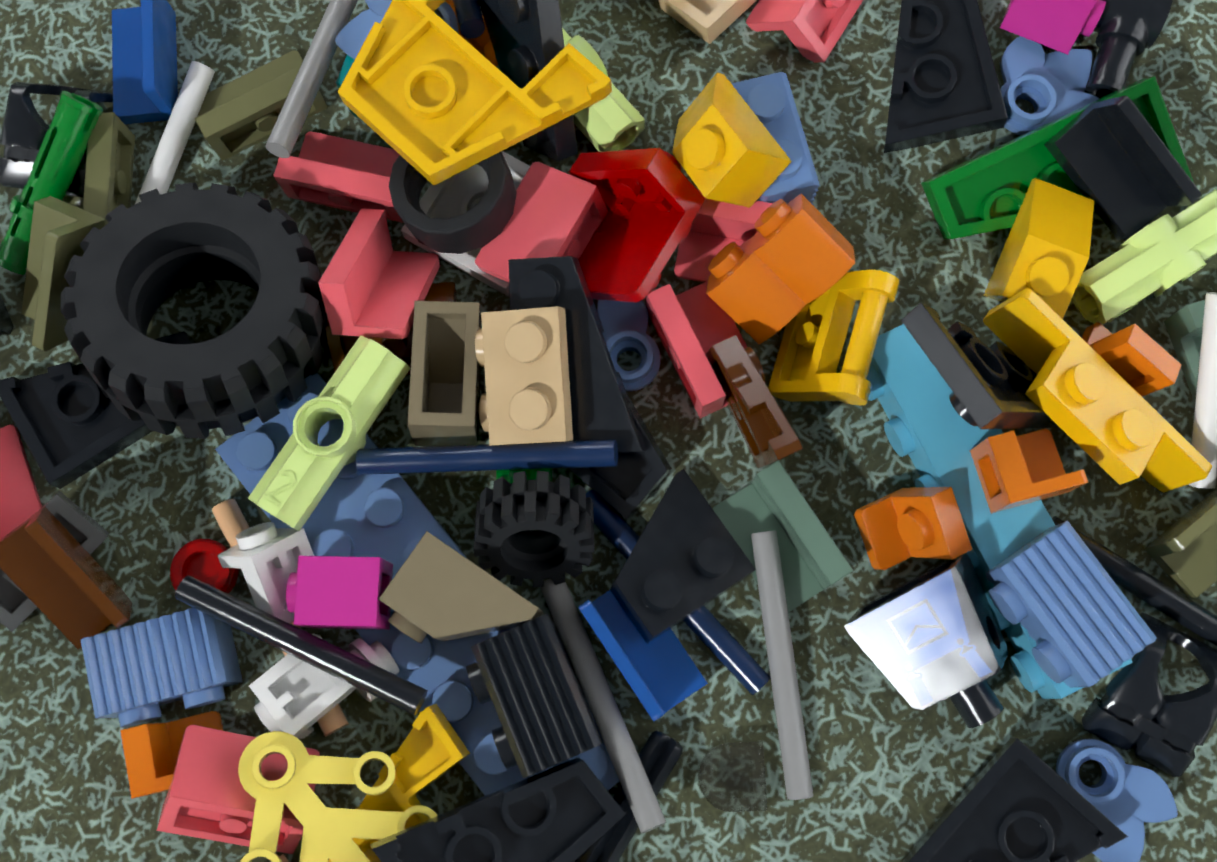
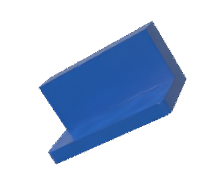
M140 0L141 7L112 10L113 112L124 124L169 120L177 100L176 13L167 0Z
M610 590L593 602L587 600L578 606L653 722L708 684L672 629L667 630L647 644Z

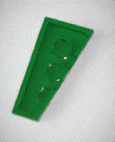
M1155 76L1141 79L1094 101L1098 102L1121 96L1129 97L1194 183ZM1090 104L921 182L943 238L955 239L1012 228L1030 183L1034 178L1083 196L1044 144Z

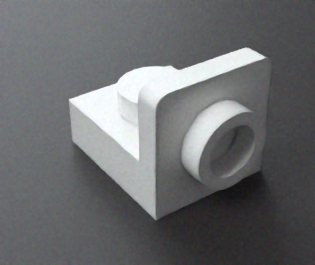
M266 522L240 532L235 537L238 544L217 555L222 568L241 569L256 607L283 621L291 623L294 621V613H290L286 605V587L289 575L292 572H297L298 556H314L304 528L300 531L294 528L277 529L273 522Z
M314 633L312 634L322 639L320 635ZM290 654L283 657L249 685L260 700L254 706L255 712L270 732H286L298 739H304L313 732L312 725L357 689V687Z

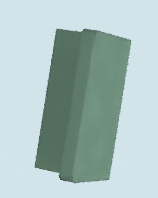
M779 460L758 472L752 483L713 507L716 515L754 568L755 561L751 534L777 531L788 613L854 571ZM755 570L752 573V576L757 582V575Z

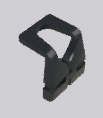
M16 82L12 84L9 90L0 144L4 145V156L0 157L1 185L19 189L24 188L47 129H49V126L36 111L30 98V93L61 95L62 91H68L92 102H113V93L43 83ZM87 148L72 184L66 195L84 198Z
M1142 612L1140 614L1141 618L1157 639L1155 642L1147 645L1142 651L1136 653L1131 659L1133 663L1125 666L1105 687L1106 694L1102 699L1095 698L1085 711L1082 724L1084 730L1122 750L1128 751L1134 748L1138 759L1172 777H1179L1183 775L1195 759L1194 749L1196 745L1203 746L1217 719V650ZM1167 640L1183 646L1198 659L1210 680L1207 684L1182 694H1164L1159 682L1158 664L1165 652Z

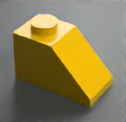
M717 72L678 119L672 153L706 199L750 208L792 162L724 74Z
M1032 179L984 296L1004 302L1028 288L1033 290L1063 319L1089 260L1094 200L1043 180Z

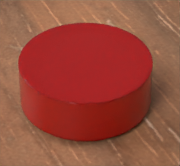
M197 539L185 544L174 556L170 567V578L174 589L177 590L180 582L187 575H190L229 594L236 584L239 569L222 568L217 556L229 548L211 539Z

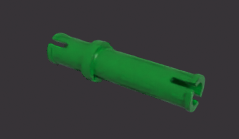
M62 91L55 115L49 129H47L28 181L21 195L14 196L9 209L13 215L6 235L0 245L1 267L11 272L25 275L34 201L49 196L64 201L85 153L92 131L95 129L97 121L103 112V108L91 100L74 93L71 94L68 91Z

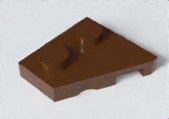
M736 335L712 345L706 353V357L726 394L725 400L758 469L802 450L803 447L764 382V371L753 349L750 346L743 348Z

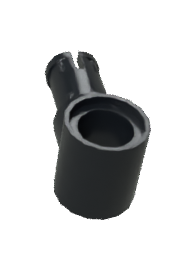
M1103 0L1106 1V6L1094 29L1095 32H1098L1095 43L1099 50L1084 91L1085 93L1101 99L1125 87L1135 56L1143 53L1144 48L1149 49L1156 41L1166 22L1173 0Z

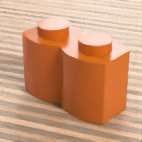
M802 193L789 203L779 199L770 205L757 219L754 228L758 232L740 246L735 242L729 243L712 259L708 266L711 274L708 277L706 294L758 344L763 343L779 332L806 304L830 289L856 263L854 247Z

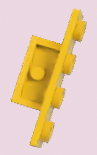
M1026 288L989 310L983 319L984 324L1037 374L1025 394L1119 485L1142 476L1148 483L1164 493L1207 478L1212 465L1033 290Z

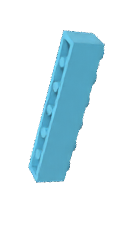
M904 324L879 335L867 380L872 384L868 400L873 401L878 398L889 418V421L884 423V430L892 448L900 457L908 454L920 477L915 479V487H952L973 549L967 552V555L971 559L1000 631L1005 630L1017 654L1010 657L1016 676L1029 692L1032 693L1037 690L1042 699H1062L1084 688H1070L1064 682L1056 683L1048 677L1032 654V648L1037 645L1036 641L1029 636L1027 629L1020 622L1016 625L1009 622L996 608L989 595V590L994 587V584L987 579L985 573L1047 529L1055 526L1041 500L991 514L970 450L986 438L1002 434V430L980 429L978 426H972L956 412L949 399V395L953 391ZM1129 659L1123 662L1120 667L1112 670L1111 673L1133 663L1132 660Z

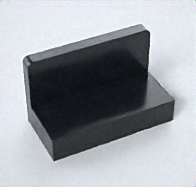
M1127 96L1091 103L1044 144L1083 196L1094 200V210L1117 240L1129 239L1166 207L1191 206L1202 197L1201 192L1132 100Z

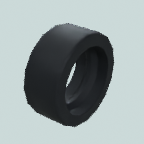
M502 152L477 163V165L485 170L489 180L488 189L479 203L466 213L448 219L431 218L420 208V193L428 180L399 155L393 164L389 182L391 199L394 209L419 243L437 252L462 254L484 247L502 233L513 215L517 194L511 171Z

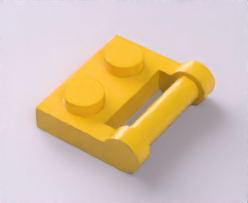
M881 270L847 272L825 293L806 304L785 326L768 386L772 396L790 402L840 401L851 405H866L872 387L871 382L867 380L886 305L895 300L899 279ZM860 300L841 373H837L855 302Z

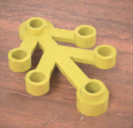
M273 731L253 739L244 749L239 761L238 773L240 782L245 791L256 799L249 853L240 862H252L257 857H266L271 862H282L276 851L285 805L304 827L299 862H329V859L331 862H370L352 838L381 840L405 830V823L413 814L422 813L430 819L437 816L431 808L423 805L412 806L405 812L329 808L323 804L308 785L354 784L365 794H382L391 787L395 779V765L392 759L383 752L371 751L365 753L360 758L309 755L304 744L297 737L286 732ZM274 753L284 755L288 762L285 775L275 781L265 779L261 772V765L264 759ZM371 760L382 761L388 769L386 781L377 787L367 786L361 780V769L365 763Z

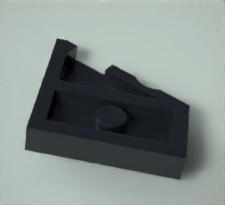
M683 469L676 473L652 517L638 538L635 547L613 582L610 591L648 644L745 580L756 569Z

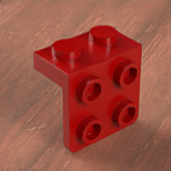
M661 148L580 153L568 173L596 185L608 210L607 215L578 259L592 299L639 302L659 284L661 272L678 244L691 231L692 221L706 199L681 172V165L678 160Z

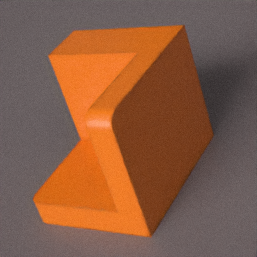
M1041 429L1016 436L1014 430L988 437L970 450L991 514L1068 493L1089 483L1084 469L1065 473L1052 433L1048 429Z
M210 711L167 723H149L120 730L131 798L168 791L174 776L183 735L187 726L197 725L223 731L220 713Z

